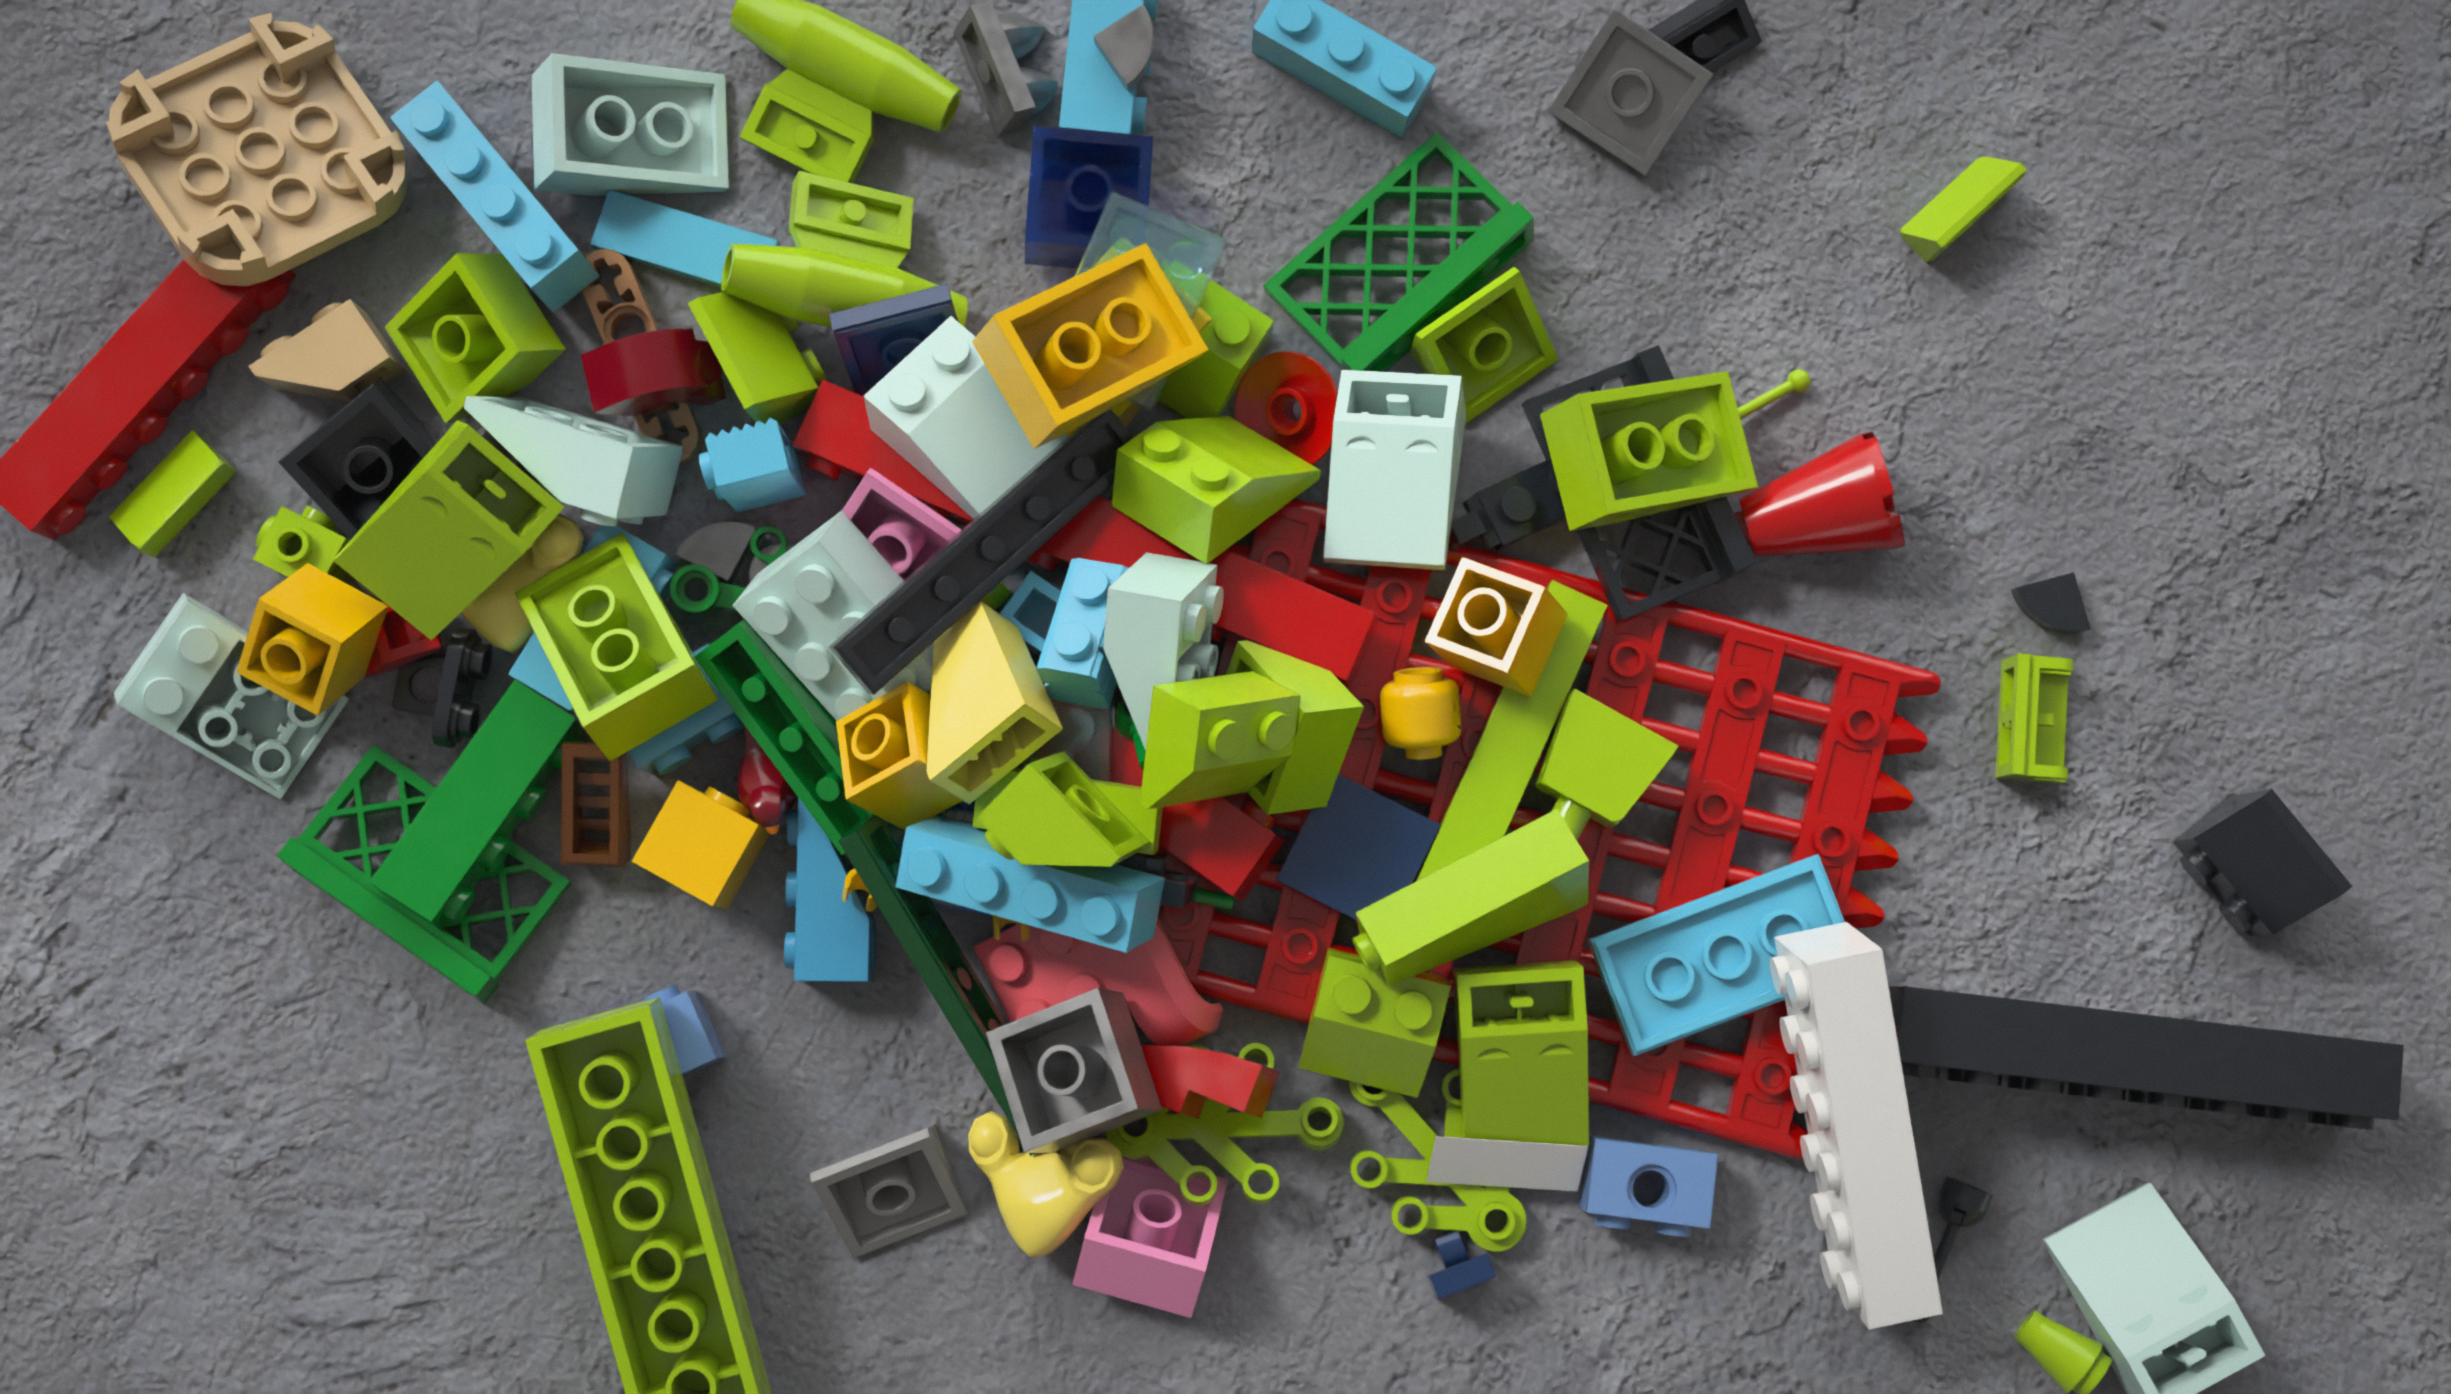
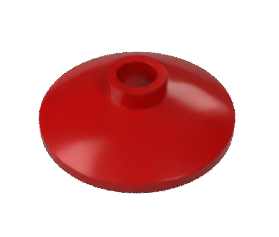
M1293 351L1275 352L1256 361L1243 376L1235 398V420L1309 464L1315 465L1327 455L1332 447L1333 420L1338 389L1329 372L1312 357ZM1297 400L1301 406L1300 420L1293 413V406Z

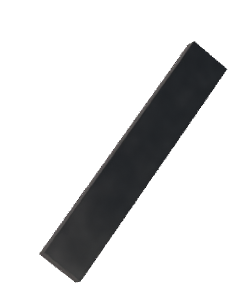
M1112 409L1078 427L829 646L830 650L869 695H875L1114 482L1117 449L1133 439L1132 434Z

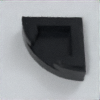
M2074 572L2023 585L2011 590L2021 611L2027 616L2030 615L2043 626L2062 634H2077L2091 630Z

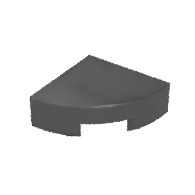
M1144 4L1094 35V44L1127 91L1134 87L1144 76L1153 51V26Z
M738 522L711 524L690 535L680 545L675 555L691 564L702 565L710 569L718 578L732 584L751 548L750 540L757 529Z

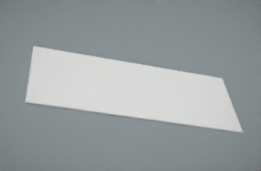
M1435 1136L1426 1182L1577 1192L1588 1146Z

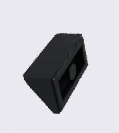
M1697 0L1648 30L1710 72H1714L1762 42L1745 0Z

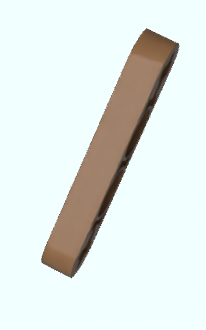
M609 249L596 250L587 255L585 258L600 276L584 288L582 292L604 345L615 341L616 326L627 317L633 316L642 319L645 323V332L660 330L637 273L629 261L620 253ZM609 265L615 272L622 271V274L614 278V283L619 296L626 303L614 305L610 294L601 285H594V282L602 278L600 271L602 267ZM634 296V302H627ZM604 308H611L605 314L603 313ZM668 402L634 416L641 434L666 440L668 434L663 421L657 416L648 421L647 415L664 413L677 403ZM678 403L680 406L679 410L668 411L673 425L681 432H689V436L681 440V445L684 447L678 468L688 466L696 461L702 452L704 444L703 433L691 404Z

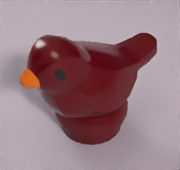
M745 727L746 752L740 762L737 782L739 800L751 812L753 819L762 825L769 834L774 835L777 834L782 820L789 813L797 795Z

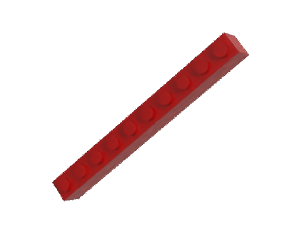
M822 380L792 444L807 458L805 464L807 469L833 481H838L841 473L861 481L867 471L872 468L945 519L953 520L964 526H967L973 520L970 515L870 429L863 396ZM1097 496L1024 562L1054 574L1057 565L1069 569L1071 559L1076 558L1119 564L1128 568L1146 552L1201 561L1114 508L1112 501ZM1225 550L1209 562L1217 565L1216 586L1222 587L1224 593L1219 620L1216 624L1212 623L1210 642L1219 644L1223 636L1236 642L1244 640L1254 642L1330 670L1349 689L1378 624L1375 612L1228 550Z

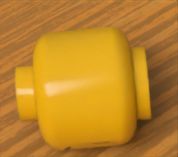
M1416 667L1395 671L1394 680L1385 684L1380 691L1383 738L1394 747L1404 748L1406 758L1431 759L1440 757L1442 755V746L1456 741L1460 736L1462 725L1459 687L1455 681L1443 677V669Z

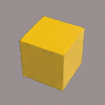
M1462 557L1425 642L1451 667L1532 697L1568 613L1546 587Z
M307 563L258 599L236 673L318 716L365 677L388 606Z
M908 681L836 721L846 800L903 830H906V827L932 818L963 801L931 782L926 770L931 695Z
M678 780L631 862L713 907L728 909L770 834L762 825L748 817L750 811L739 801L711 786H708L704 793Z

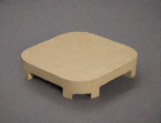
M272 12L249 18L251 32L147 80L137 69L119 82L121 92L110 108L109 121L106 122L122 169L183 260L200 276L221 285H253L270 280L382 224L397 212L407 194L408 170L406 155L397 130L394 132L389 130L336 53L334 39L319 24L315 25L312 29L298 22L273 21Z

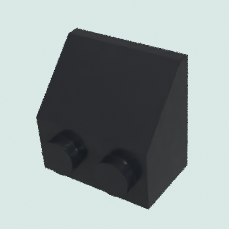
M379 376L290 449L278 463L351 540L436 443L419 418Z
M2273 789L2225 798L2173 841L2183 854L2180 857V862L2186 872L2199 884H2208L2222 901L2219 905V910L2227 922L2239 932H2247L2250 936L2274 934L2338 898L2353 887Z

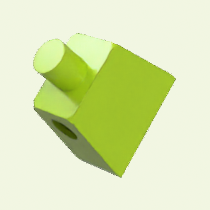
M1574 689L1567 695L1558 715L1535 787L1557 799L1552 811L1559 810L1578 841L1590 818L1608 828L1616 826L1674 755L1678 745Z

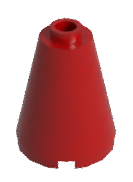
M1873 431L1859 434L1739 499L1742 511L1734 513L1748 546H1752L1755 557L1892 550L1905 546L1900 515H1893L1895 506L1892 497L1894 491L1879 442L1874 437Z

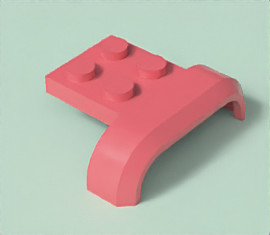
M1158 917L1154 937L1127 953L1030 926L1029 939L1021 941V926L1019 924L1001 932L1000 940H996L993 936L974 946L1010 1023L1096 988H1103L1124 993L1132 1016L1153 1043L1166 1046H1185L1216 1031L1223 1013V1008L1219 1002L1215 1004L1206 1002L1193 988Z

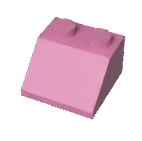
M872 468L867 471L842 510L903 580L909 577L961 531L956 525Z
M1122 1157L1124 1168L1117 1185L1093 1206L1072 1285L1192 1318L1205 1276L1228 1179L1216 1176L1217 1194L1213 1201L1205 1206H1193L1184 1200L1180 1187L1151 1159L1146 1157L1133 1160ZM1202 1176L1191 1178L1187 1184L1188 1191L1195 1196H1203L1211 1188L1208 1179Z

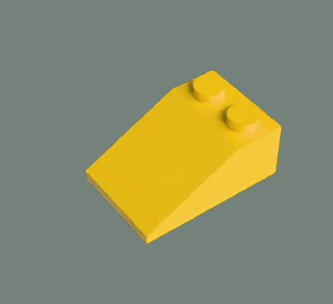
M1147 243L993 315L972 341L1034 449L1086 424L1204 355L1209 350Z

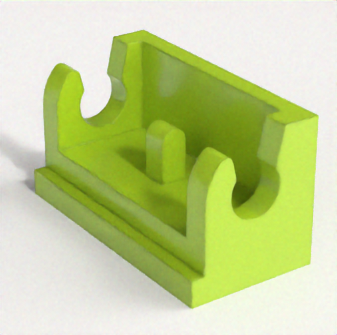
M2018 653L2001 660L1995 779L2057 784L2065 783L2068 780L2069 768L2064 767L2068 676H2071V672H2073V659Z

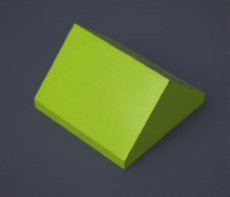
M1515 267L1416 333L1409 352L1423 374L1462 376L1466 408L1465 424L1559 360L1521 272Z

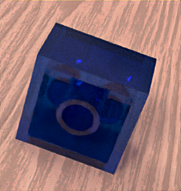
M1033 126L1024 264L1092 269L1123 237H1126L1135 247L1146 243L1153 136Z

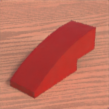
M1141 1046L1161 1106L1199 1119L1207 1098L1241 1112L1262 1118L1280 1073L1269 1067L1222 1052L1188 1046Z

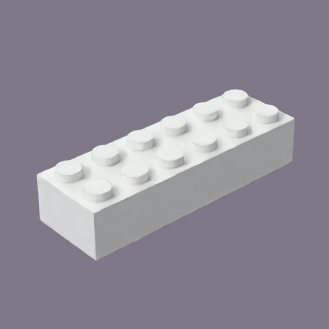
M1847 922L1776 936L1774 938L1777 956L1770 958V972L1776 992L1785 996L1788 1016L1780 1018V1030L1788 1054L1794 1053L1798 1075L1790 1077V1088L1798 1113H1805L1808 1134L1800 1136V1146L1807 1170L1809 1172L1815 1171L1818 1193L1810 1195V1204L1818 1230H1825L1828 1251L1820 1253V1263L1825 1282L1829 1289L1836 1288L1847 1311L1853 1309L1869 1330L1941 1315L1943 1311L1883 950Z

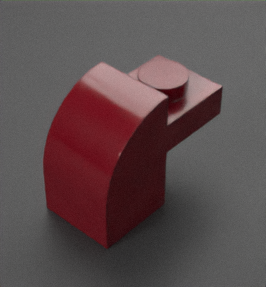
M664 329L635 334L581 354L594 413L634 417L668 402L709 406L726 399L721 378L722 367L709 342L696 340L693 329Z

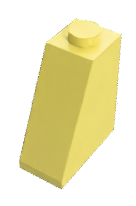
M979 601L936 639L933 649L926 772L931 782L970 805L1063 729L1018 626L982 601Z

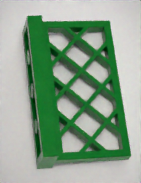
M1436 132L1263 285L1264 291L1341 370L1387 372L1410 351L1416 333L1476 293L1534 241V217L1518 202L1512 205ZM1436 154L1453 170L1452 187L1418 186V170ZM1411 177L1410 186H1401ZM1460 177L1470 187H1459ZM1386 199H1410L1409 225H1375V208ZM1417 199L1452 200L1451 226L1416 225ZM1459 200H1484L1497 212L1483 226H1458ZM1367 216V225H1357ZM1343 237H1365V264L1331 263L1332 246ZM1374 238H1408L1407 264H1373ZM1450 238L1449 256L1439 265L1414 264L1415 239ZM1457 239H1467L1457 248ZM1324 254L1323 263H1314ZM1299 276H1323L1321 303L1296 302L1284 289ZM1331 276H1365L1363 303H1329ZM1372 277H1406V294L1395 304L1371 303ZM1414 277H1424L1413 287ZM1309 315H1321L1320 326ZM1329 315L1363 316L1362 333L1345 349H1342L1328 335ZM1370 316H1380L1370 325Z
M373 744L299 838L296 840L291 837L276 857L294 872L485 1005L499 987L497 983L499 978L571 886V882L512 841L508 855L521 863V865L506 867V860L504 859L495 871L485 870L477 881L499 878L504 910L469 916L467 911L460 921L453 923L449 920L445 928L440 931L381 893L369 883L374 875L372 857L389 854L396 843L371 846L367 815L401 810L405 832L412 823L410 808L423 807L436 787ZM381 765L397 777L400 800L365 805L363 784L377 766ZM407 784L424 796L409 798ZM355 795L356 807L345 808ZM357 817L361 848L334 852L318 841L333 821ZM363 858L364 873L348 861ZM535 873L551 884L536 905L512 909L508 877ZM527 916L515 932L514 918ZM505 920L508 942L493 962H490L473 950L470 926ZM461 927L463 942L446 930Z

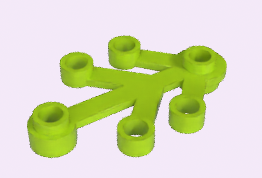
M1248 1044L1239 1053L1238 1057L1245 1060L1250 1055L1259 1054L1267 1060V1067L1274 1069V1055L1264 1044ZM1190 1045V1046H1188V1047H1194V1048H1199V1049L1208 1050V1049H1206L1205 1047H1203V1046H1201V1045ZM1320 1097L1307 1100L1300 1106L1299 1110L1265 1111L1262 1118L1244 1112H1229L1232 1107L1207 1098L1199 1119L1183 1114H1168L1170 1109L1161 1106L1162 1111L1141 1118L1148 1125L1143 1135L1138 1137L1130 1136L1125 1132V1125L1107 1131L1106 1137L1108 1141H1111L1121 1151L1124 1158L1137 1160L1148 1157L1180 1187L1182 1197L1187 1203L1200 1207L1209 1204L1217 1194V1178L1208 1167L1201 1165L1192 1166L1167 1141L1193 1140L1242 1185L1243 1193L1250 1202L1261 1205L1271 1202L1276 1197L1279 1190L1278 1174L1274 1168L1267 1164H1256L1229 1138L1296 1136L1306 1148L1314 1151H1323L1333 1147L1339 1141L1343 1131L1344 1118L1342 1111L1333 1101ZM1314 1112H1324L1330 1117L1331 1125L1323 1131L1314 1130L1308 1123V1117ZM1263 1174L1268 1176L1272 1181V1188L1265 1194L1253 1192L1248 1183L1254 1175ZM1202 1176L1208 1179L1211 1185L1208 1193L1203 1196L1191 1194L1187 1189V1184L1191 1178Z
M1459 1068L1448 1071L1443 1076L1440 1084L1441 1093L1446 1099L1444 1137L1464 1138L1461 1099L1452 1097L1448 1089L1450 1080L1459 1075ZM1348 1081V1087L1352 1096L1364 1105L1379 1106L1424 1157V1159L1382 1157L1373 1150L1360 1151L1353 1157L1350 1163V1173L1354 1181L1364 1188H1375L1383 1182L1449 1186L1466 1205H1425L1416 1197H1401L1393 1204L1390 1213L1393 1225L1401 1233L1414 1235L1421 1232L1424 1228L1467 1231L1475 1244L1485 1250L1494 1252L1507 1250L1519 1242L1526 1228V1213L1521 1202L1509 1193L1510 1187L1485 1186L1483 1188L1481 1185L1426 1182L1435 1136H1437L1400 1093L1382 1089L1378 1093L1370 1094L1364 1090L1362 1084ZM1372 1157L1380 1164L1379 1175L1373 1180H1363L1357 1173V1166L1362 1159ZM1406 1204L1417 1205L1421 1211L1419 1222L1411 1227L1403 1226L1398 1219L1399 1210ZM1494 1209L1503 1210L1507 1216V1224L1499 1232H1491L1485 1225L1486 1215Z

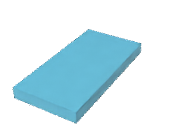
M1817 854L1588 939L1587 941L1631 1056H1636L1785 1000L1784 994L1776 992L1770 972V958L1777 956L1774 937L1839 924L1845 921L1820 856Z

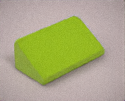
M1980 157L1976 159L1901 228L1900 236L1926 263L1928 261L1933 262L2026 175L2024 172L2027 169L2021 163L1993 157Z
M191 430L108 517L140 552L155 558L238 470L197 432Z

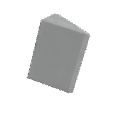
M935 1124L810 1173L811 1183L852 1258L968 1214Z

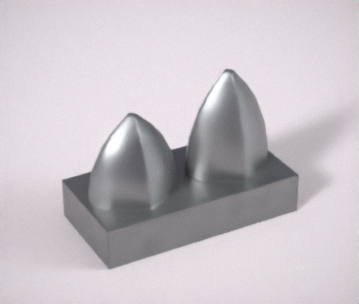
M990 0L970 5L954 30V35L996 136L1001 137L1017 133L1029 116L1041 111L1049 104L1055 94L1058 82L1037 70L1019 68L1017 59L1022 58L1036 47L1042 39L1046 27L1022 16L997 14Z

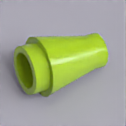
M2035 1309L2022 1322L2013 1337L2015 1341L2032 1355L2066 1394L2071 1390L2076 1394H2090L2103 1378L2112 1362V1358L2101 1351L2102 1343L2046 1318Z

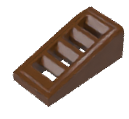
M564 742L562 744L561 864L623 867L631 859L627 752L609 761L610 773L580 772L579 760H609L596 743ZM581 784L610 786V796L581 795ZM582 807L609 808L610 818L582 817ZM583 830L610 831V841L584 840Z

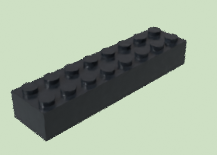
M1889 986L1903 1075L1939 1079L1940 1067L1947 1068L1946 1080L2001 1086L2002 1075H2008V1088L2063 1094L2064 1082H2068V1095L2125 1101L2126 1089H2128V1102L2187 1108L2188 1106V1109L2365 1130H2374V1118L2399 1120L2404 1045L1908 986Z

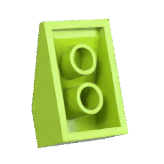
M1728 371L1577 394L1540 414L1569 531L1619 523L1758 488Z
M1228 415L1159 421L1117 449L1112 506L1201 562L1208 564L1320 479L1321 470Z
M623 532L514 592L579 721L609 761L614 760L718 701L701 666L695 660V655Z

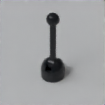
M1949 1176L1945 1177L1938 1196L1939 1211L1948 1223L1934 1255L1937 1281L1959 1228L1973 1226L1980 1222L1986 1214L1993 1195ZM1930 1317L1912 1321L1916 1323L1926 1322Z

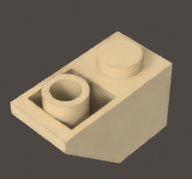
M351 299L344 303H332L322 308L312 317V324L293 337L283 336L272 341L262 350V357L249 365V368L257 378L274 389L349 402L379 376L388 383L406 371L368 313Z

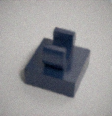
M1458 1231L1433 1240L1444 1267L1440 1271L1427 1275L1436 1299L1444 1298L1496 1277L1487 1253L1468 1259Z

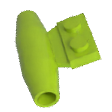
M737 0L730 19L731 28L787 68L771 82L764 85L739 136L745 142L807 173L854 183L874 142V113L943 133L951 124L961 102L962 90L904 47L820 5L804 0Z
M803 171L797 173L792 183L788 234L792 235L796 247L732 243L725 257L721 277L722 292L787 318L832 328L829 317L831 313L939 285L898 269L911 246L914 198ZM950 290L958 321L965 327L968 311L967 298Z

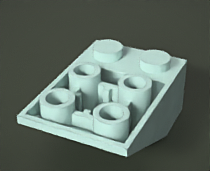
M1357 370L1341 371L1333 420L1324 562L1445 570L1466 422L1462 376Z
M1146 552L1108 587L1103 649L1145 750L1153 685L1214 677L1218 661V647L1210 644L1212 623L1216 624L1219 620L1224 597L1223 588L1216 586V564H1205L1199 561Z
M183 593L115 690L116 703L137 717L281 799L349 698L343 695L317 716L236 673L248 632Z
M2145 1183L2042 1239L2098 1342L2103 1344V1352L2112 1358L2110 1365L2126 1394H2197L2265 1356L2235 1299L2151 1183Z

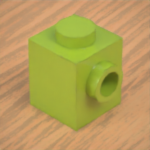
M306 505L301 515L281 506L277 515L271 516L262 525L257 535L256 547L258 550L253 560L287 577L309 563L345 583L349 573L336 564L333 559L350 540L335 533L337 525L326 514Z

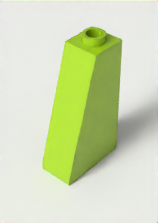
M1556 809L1356 912L1360 935L1352 938L1354 946L1367 970L1372 972L1379 968L1387 984L1391 986L1587 905L1589 860L1559 810Z

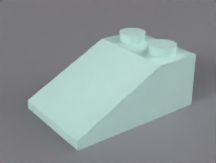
M551 53L532 74L535 191L607 196L609 190L627 195L725 192L729 189L725 74Z
M950 316L863 397L870 429L961 509L975 519L1065 440L1068 435L1064 434L1036 449L1033 448L974 347L972 341L975 336Z
M466 396L464 409L560 502L582 508L580 518L600 525L617 526L618 520L631 524H642L644 517L667 515L684 446L524 397Z

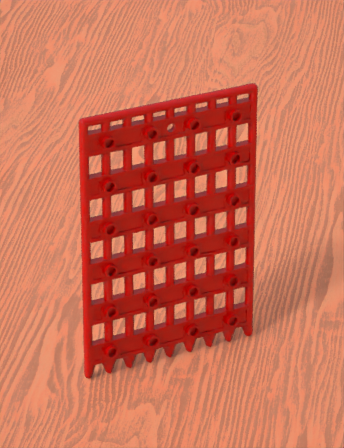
M1294 498L1257 526L1252 547L1234 543L1226 550L1330 594L1359 601L1361 607L1376 613L1378 624L1348 689L1364 708L1339 774L1372 791L1430 806L1427 818L1441 824L1503 686L1453 668L1444 661L1410 652L1419 618L1434 622L1443 602L1442 599L1425 595L1432 569L1370 565L1368 577L1365 579L1310 564L1318 530L1326 531L1327 507ZM1469 545L1450 552L1448 548L1446 564L1458 567L1463 557L1544 586L1546 589L1549 583L1554 580L1607 604L1598 641H1591L1583 659V663L1591 665L1584 694L1678 745L1676 750L1692 754L1683 789L1652 781L1637 800L1677 812L1668 847L1613 832L1614 826L1608 828L1590 818L1577 841L1589 860L1588 904L1578 910L1487 946L1488 948L1515 955L1513 964L1576 960L1583 966L1584 974L1602 979L1592 952L1583 949L1591 914L1631 924L1722 890L1724 887L1727 888L1764 874L1730 864L1739 829L1793 843L1788 864L1819 854L1844 921L1855 929L1876 927L1884 920L1885 916L1882 908L1850 884L1853 872L1888 869L1892 868L1899 861L1896 849L1868 830L1865 824L1868 813L1906 810L1914 802L1910 790L1879 768L1883 755L1921 752L1928 744L1925 733L1895 713L1894 708L1897 698L1932 695L1938 692L1941 687V679L1936 673L1674 601L1617 623L1601 584L1597 580ZM1621 587L1628 604L1647 597L1645 593ZM1667 624L1721 639L1713 673L1658 658ZM1226 638L1220 662L1217 661L1214 676L1226 675L1237 644L1236 641ZM1783 656L1837 670L1828 705L1775 690ZM1416 667L1443 669V677L1449 678L1458 684L1462 730L1456 741L1442 746V748H1445L1436 783L1379 768L1386 743L1382 735L1380 691L1385 684L1394 680L1395 671ZM1652 681L1707 696L1698 731L1643 716ZM1768 713L1822 728L1814 762L1760 748ZM1542 751L1533 773H1539L1546 751ZM1754 771L1808 785L1799 820L1745 806ZM1247 792L1222 796V798L1238 809H1241L1246 800L1262 810L1249 794H1246ZM1518 806L1508 828L1517 830L1547 813ZM1311 809L1269 815L1277 820L1274 825L1275 827L1299 834ZM1159 845L1158 852L1153 854L1166 858L1165 868L1198 877L1197 887L1220 892L1219 886ZM1607 855L1662 870L1653 905L1598 890ZM1273 863L1268 864L1255 883L1282 891L1273 926L1215 911L1213 906L1196 902L1186 904L1185 908L1160 906L1158 919L1191 985L1199 995L1308 1025L1327 949L1331 948L1359 955L1354 948L1332 943L1340 913L1277 882L1276 879L1283 866ZM1420 866V868H1419V870H1418V872H1417V874H1416V876H1415V878H1414V880H1413L1412 883L1415 882V880H1416V878H1417V875H1418V873H1419V871H1420V869H1421V866ZM1208 934L1266 950L1257 985L1198 969ZM1453 960L1425 971L1447 977L1451 985L1448 1000L1454 1001L1453 976L1450 975ZM1785 1000L1740 1016L1749 1019L1740 1055L1688 1041L1684 1037L1639 1055L1631 1056L1618 1021L1587 1013L1588 1038L1617 1046L1608 1082L1588 1076V1102L1804 1161L1800 1146V1136L1806 1135L1808 1132L1792 1121L1795 1104L1791 1094L1790 1077L1798 1075L1794 1053L1788 1054L1780 1030V1018L1788 1016ZM1439 1035L1432 1059L1459 1066L1457 1040ZM1679 1063L1734 1078L1725 1114L1670 1099Z

